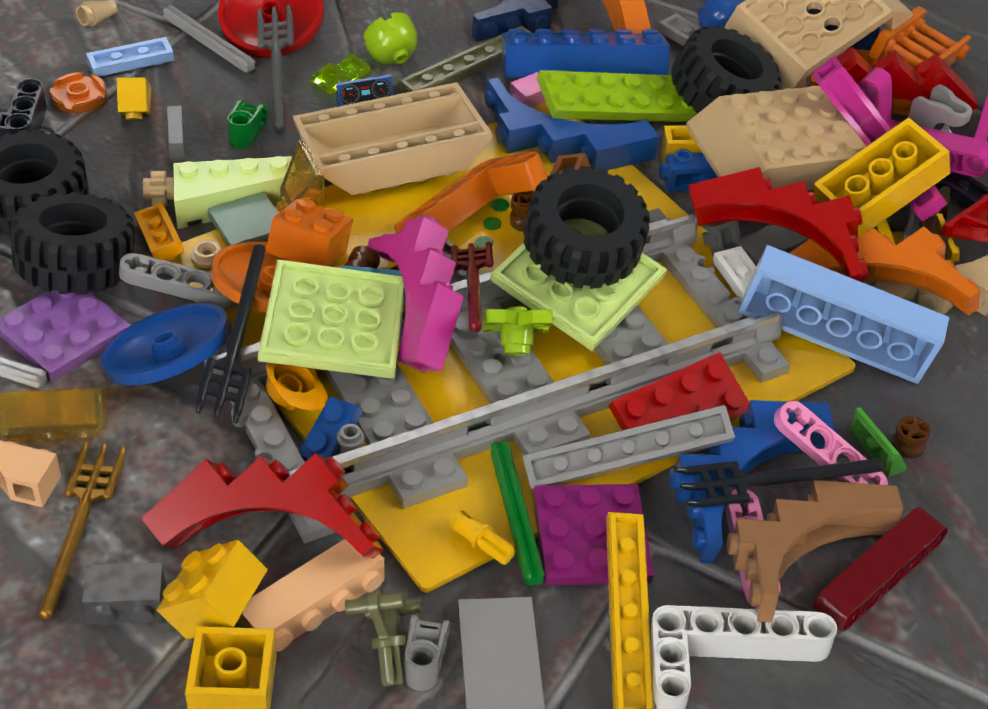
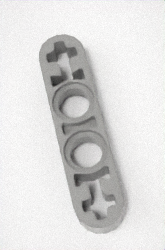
M136 253L126 254L120 259L119 276L120 279L128 284L201 303L216 304L225 309L238 306V303L230 300L217 290L211 280L210 272ZM160 274H168L171 275L173 279L162 280L157 276ZM191 282H199L203 284L204 287L193 288L188 284Z

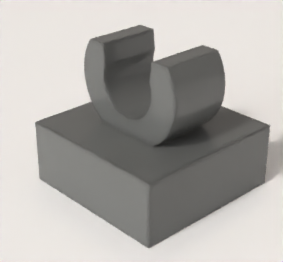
M732 220L717 222L707 226L708 232L702 233L704 245H711L712 256L716 252L735 248L737 240L741 239L738 221Z

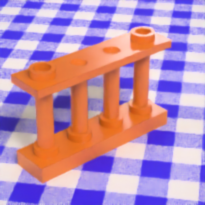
M918 6L911 11L913 17L893 31L888 27L882 30L868 54L878 60L885 54L888 55L895 50L910 66L915 68L922 61L937 53L950 67L956 61H962L970 50V47L967 45L972 37L966 35L958 42L953 41L925 24L926 21L923 18L927 10Z

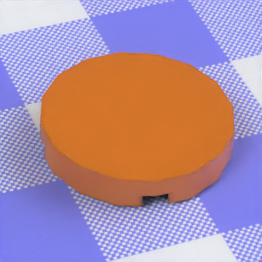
M80 72L66 74L58 78L53 83L54 87L50 88L49 91L53 106L66 113L81 114L93 111L100 107L107 97L106 85L101 78L91 74V77L84 76V73Z

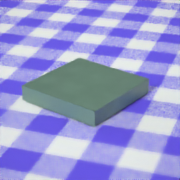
M264 192L208 208V217L227 246L243 242H268L272 218L278 214Z

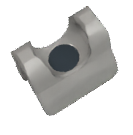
M939 84L933 87L929 100L922 96L916 97L913 100L908 117L919 126L952 133L949 126L961 127L968 123L971 118L972 109L967 103L957 98L950 89Z

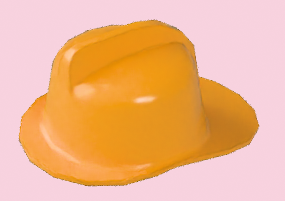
M267 362V393L276 404L285 407L287 410L300 409L304 411L321 410L326 405L328 396L314 368Z

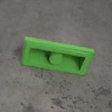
M861 407L856 408L849 432L872 459L878 458L882 460L884 464L882 471L887 477L905 471L907 466L900 453Z

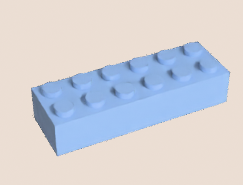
M766 245L747 285L738 313L748 317L752 316L754 319L780 312L783 316L781 330L915 384H919L944 344L949 317L769 245Z

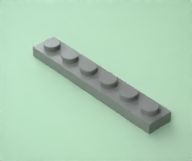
M723 405L523 455L522 457L530 489L533 492L534 486L561 485L733 442L735 435L726 406Z

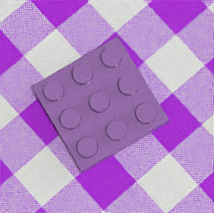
M52 290L51 292L46 291L0 317V337L34 367L45 370L47 379L53 382L103 352L106 346L118 334L131 325L90 291L80 295L68 292L67 295L59 294L58 291Z

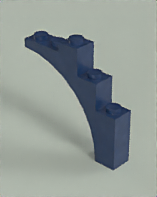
M506 0L491 9L473 14L472 37L476 42L497 37L519 26H523L531 33H535L536 29H550L552 9L558 8L559 0Z

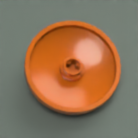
M243 242L220 250L214 256L211 268V280L217 290L239 304L253 247L255 244H262L267 249L268 242ZM265 252L251 309L267 313L277 259L289 260Z

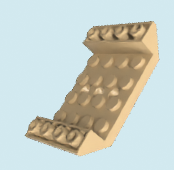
M745 0L736 7L724 27L728 30L734 29L743 36L747 35L754 43L758 42L766 53L769 52L773 57L772 61L777 63L779 67V73L781 74L780 90H784L787 88L807 87L806 77L834 55L838 56L882 24H885L893 31L913 17V13L899 0ZM810 9L821 10L820 13L815 15L808 13ZM828 25H837L839 27L834 31L825 29Z

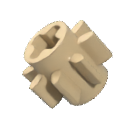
M151 171V178H143L144 200H152V206L162 202L164 207H168V200H174V177H167V172Z

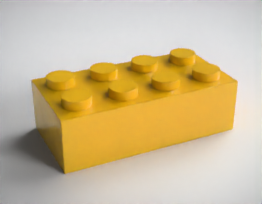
M908 117L814 183L816 202L821 203L850 196L853 207L858 206L862 215L863 224L858 225L859 238L950 174L949 150Z

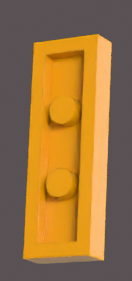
M162 202L134 212L153 258L170 261L176 258L177 255L185 253L182 242Z

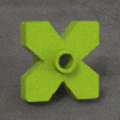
M508 307L507 310L486 309L485 317H483V332L501 333V347H504V355H530V347L534 346V333H548L549 326L553 324V310H527L526 307Z

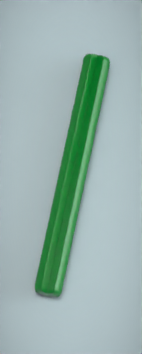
M505 440L500 442L494 441L491 444L490 452L523 579L528 586L539 585L544 580V571L510 446Z

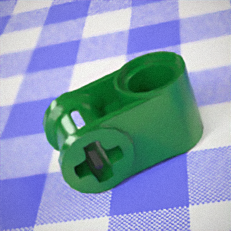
M241 99L236 101L233 110L227 118L229 143L232 147L244 149L254 144L255 139L267 122V104L261 103L258 106L245 103Z

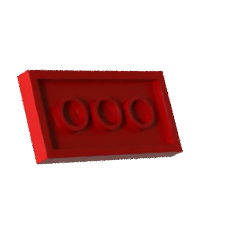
M718 352L615 399L608 407L623 431L723 405L726 406L731 422L739 418L742 413H745L750 402L722 354Z

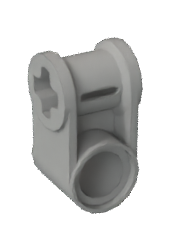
M412 615L405 649L404 679L411 689L426 691L436 685L443 655H445L447 649L450 621L444 620L442 623L419 620V616Z

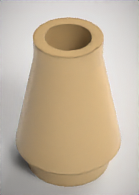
M114 0L83 1L76 8V15L80 24L94 27L118 12Z

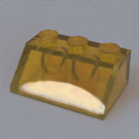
M109 387L1 392L0 435H6V441L28 440V434L42 433L43 440L62 439L63 432H77V438L98 437L99 430L107 429Z

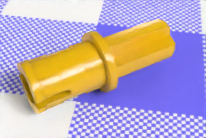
M464 509L456 512L452 517L449 525L450 528L471 542L473 549H482L503 565L508 564L514 557L516 551L513 549V546L495 534L491 525L480 523Z

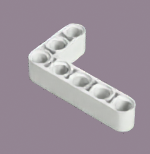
M661 606L653 613L650 628L654 709H686L691 688L689 656L822 661L830 654L837 633L836 622L831 616L821 612L775 610L773 622L771 623L757 622L755 609Z

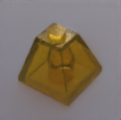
M304 139L298 141L281 185V202H277L278 213L296 199H308L313 201L315 205L325 208L324 175Z

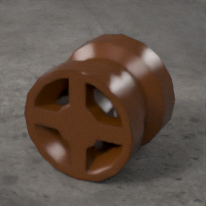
M903 417L897 423L896 433L891 444L902 457H920L924 453L926 441L930 436V426L919 417Z

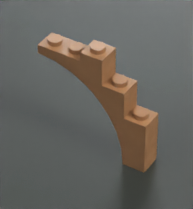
M813 480L811 493L805 494L804 501L776 499L773 513L767 514L766 521L737 519L734 533H729L727 537V554L733 555L735 570L745 571V579L751 580L749 604L755 606L757 622H773L779 596L778 582L787 568L802 555L821 545L844 538L885 535L899 523L903 505L897 486Z

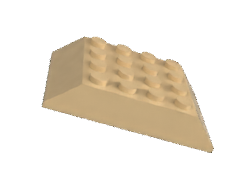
M457 82L293 116V122L319 175L352 195L368 194L372 190L386 187L395 188L400 184L413 181L423 182L428 178L441 175L450 176L456 172L467 170L492 139V132Z
M820 86L719 96L686 124L687 130L717 177L760 167L763 177H769L772 189L804 181L807 190H814V183L867 147Z

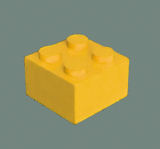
M239 540L225 544L218 543L212 548L199 552L193 551L183 560L181 564L183 569L178 577L164 589V598L156 611L186 639L194 638L196 626L234 627L268 569Z
M196 626L185 689L187 709H270L277 658L275 630Z

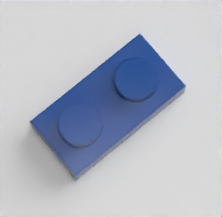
M330 396L299 450L302 459L307 461L315 453L325 458L339 455L341 451L336 438L337 433L346 424H357L363 413L359 406Z

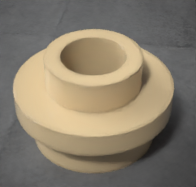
M200 241L194 246V250L191 253L192 262L200 268H212L213 258L221 248L214 241Z

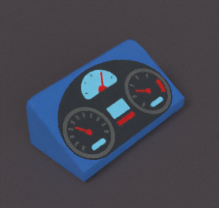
M390 74L336 83L337 107L393 95Z

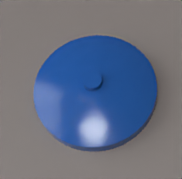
M192 303L172 307L150 315L118 334L104 349L101 355V365L108 379L120 385H144L168 379L195 367L219 350L230 335L231 323L225 310L216 304Z

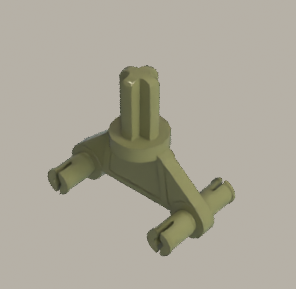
M379 591L369 592L366 598L345 600L347 616L365 614L368 621L373 620L379 638L371 640L372 649L379 652L382 684L384 686H395L404 683L401 647L406 646V636L398 635L402 615L423 613L422 598L406 600L404 592L381 595Z

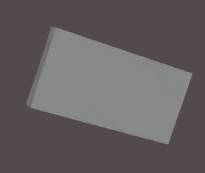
M532 597L458 599L465 708L545 709Z

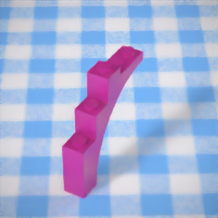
M835 55L811 73L821 89L866 146L892 129ZM935 185L909 202L922 222L939 213L941 208L948 204Z
M426 215L406 220L404 229L399 233L383 234L380 237L370 238L367 247L375 250L379 257L389 262H396L403 276L406 292V315L397 361L421 372H438L443 369L464 296L453 291V286L450 285L456 262L445 257L446 253L443 251L449 230L439 225L437 219Z

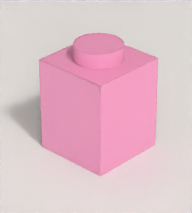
M538 72L510 82V94L531 108L546 102L536 79Z

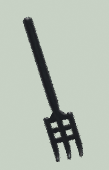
M255 244L252 250L227 347V356L220 360H215L213 357L207 359L196 401V413L199 414L204 406L207 395L217 397L214 414L216 419L221 415L225 400L236 402L233 414V422L235 424L238 423L243 411L252 369L250 367H242L237 358L241 351L266 248L262 244ZM218 369L224 371L223 376L213 373V370ZM232 374L240 375L242 379H233L231 376ZM210 382L220 384V388L209 386ZM228 388L239 389L238 394L229 392Z
M877 458L766 471L748 475L738 469L739 464L737 461L675 467L674 471L686 475L700 474L702 482L681 483L680 488L690 491L705 490L708 498L687 499L685 501L686 505L703 508L749 502L750 495L747 493V490L750 486H767L876 473L883 470L884 464L881 459ZM730 470L732 478L726 479L724 471ZM715 472L717 480H711L709 473ZM730 487H736L738 494L732 495ZM720 488L723 496L717 497L715 489Z

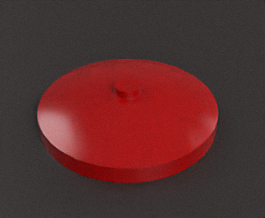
M220 0L218 19L222 32L230 44L245 54L271 58L272 50L258 48L257 10L259 8L262 10L264 24L272 23V7H276L278 22L286 21V6H291L294 44L292 46H284L281 49L282 56L301 49L316 36L324 20L325 8L323 0Z

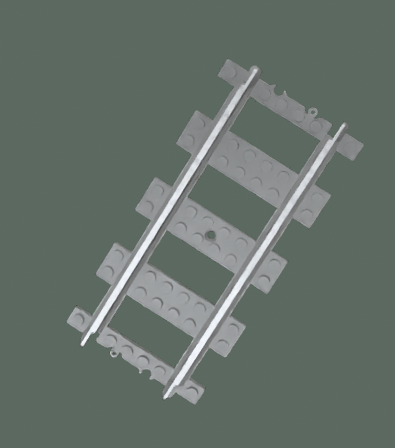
M659 208L648 211L650 214V228L642 253L656 262L661 261L716 329L668 344L637 305L594 349L605 363V366L554 382L531 348L530 355H504V347H501V333L483 332V317H485L486 309H507L508 307H516L523 304L490 281L492 272L479 275L482 329L476 333L469 329L467 271L458 269L453 272L450 285L453 286V291L463 295L464 298L450 345L485 396L489 405L434 423L397 363L394 379L323 370L338 397L343 401L359 406L363 411L356 425L364 432L366 446L333 456L345 470L342 477L349 484L339 496L344 493L350 498L389 484L404 509L467 487L468 477L457 460L491 449V444L494 441L500 442L505 440L508 443L514 441L521 453L527 455L590 439L591 434L580 420L581 417L607 409L613 400L718 352L722 354L728 366L744 362L761 383L788 374L790 363L771 342L781 336L783 316L780 312L754 319L752 316L748 317L738 313L743 298L734 297L729 300L730 292L715 276V268H705V256L697 254L689 245L696 241V215L691 214L670 220L666 218ZM404 298L399 343H401L403 337L406 298ZM230 338L210 357L215 358V360L226 357ZM260 342L241 347L237 360L242 367H250L252 374L243 411L237 424L233 422L234 408L231 410L232 424L236 427L246 426V433L256 450L254 453L255 460L260 456L271 461L277 459L286 467L291 476L305 462L264 388L268 378L267 362L258 361ZM207 359L204 361V370H205V366H206ZM218 369L213 370V373L223 376L224 371ZM229 387L228 391L238 394L239 389ZM230 401L233 407H235L236 402ZM289 513L304 544L336 533L317 520L304 515Z

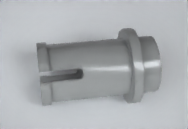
M346 424L338 431L336 438L340 445L341 454L360 448L363 444L365 435L359 426Z

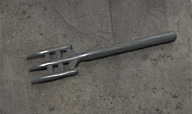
M290 5L286 6V21L278 22L276 7H272V23L264 24L262 10L260 8L257 10L258 48L272 50L273 128L278 132L284 129L281 49L286 45L292 46L294 44L293 16Z

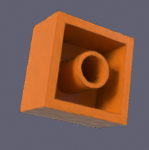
M296 199L272 218L266 252L293 262L330 267L347 251L353 218L345 216L342 211L337 209L319 207L311 200Z

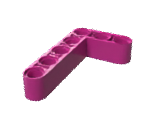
M882 68L872 69L858 85L891 128H894L901 122L891 120V76ZM920 126L949 150L950 172L979 177L987 171L988 141Z

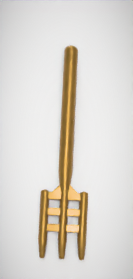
M83 442L65 490V496H76L80 502L75 509L38 615L43 620H50L54 616L90 513L91 504L100 499L110 501L113 497L125 459L126 447L123 445L120 447L114 466H104L107 445H101L95 465L85 464L88 443ZM81 473H88L91 476H83ZM100 475H109L110 478H103ZM77 484H78V485H87L86 488L76 487V486H77ZM96 486L106 487L105 490L95 488Z

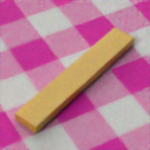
M608 512L606 517L613 709H654L644 514Z

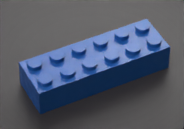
M510 29L509 33H502V67L505 78H523L536 72L539 73L540 70L668 75L670 45L662 33H658L656 29H643L642 33H632L630 29H617L616 33H605L603 29H590L589 33H578L576 29H563L562 33H552L550 29H536L535 33H525L523 29Z

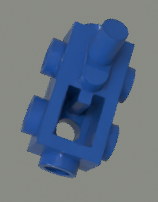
M681 149L676 151L675 154H668L666 162L659 165V176L661 180L665 181L668 192L689 191L688 185L718 178L703 153H691L688 150Z

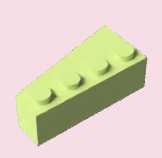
M293 156L173 163L174 205L177 229L188 227V222L200 219L202 223L212 222L208 217V208L261 192L266 194L274 207L296 199Z

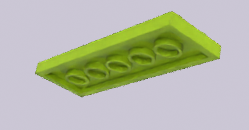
M540 70L536 78L553 119L688 122L697 115L694 112L695 109L692 106H687L683 101V97L679 96L676 92V85H673L671 75Z

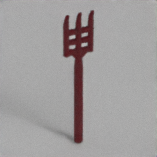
M489 241L485 243V247L475 248L473 243L468 245V249L458 250L457 245L451 246V260L456 262L454 271L458 269L467 271L469 329L475 333L482 329L478 270L494 265L493 247Z

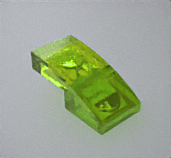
M351 53L336 66L328 62L310 77V81L327 94L336 93V83L363 79L372 71L369 64Z

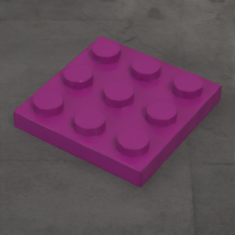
M638 484L534 486L532 494L541 562L544 571V585L608 584L606 517L608 512L643 514ZM644 521L647 583H652L654 572Z

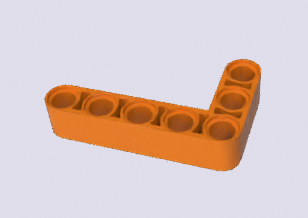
M538 152L489 159L477 165L395 224L394 229L396 233H399L404 229L406 220L426 215L437 219L439 225L451 231L498 195L535 190L541 181L547 180L548 174Z

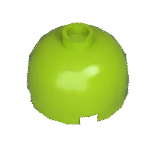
M402 12L390 13L392 18L385 21L382 17L376 19L368 26L363 35L365 40L363 43L373 59L384 65L405 63L415 51L418 43V35L410 17Z

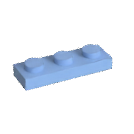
M166 37L86 53L87 62L92 74L98 77L174 61V53Z

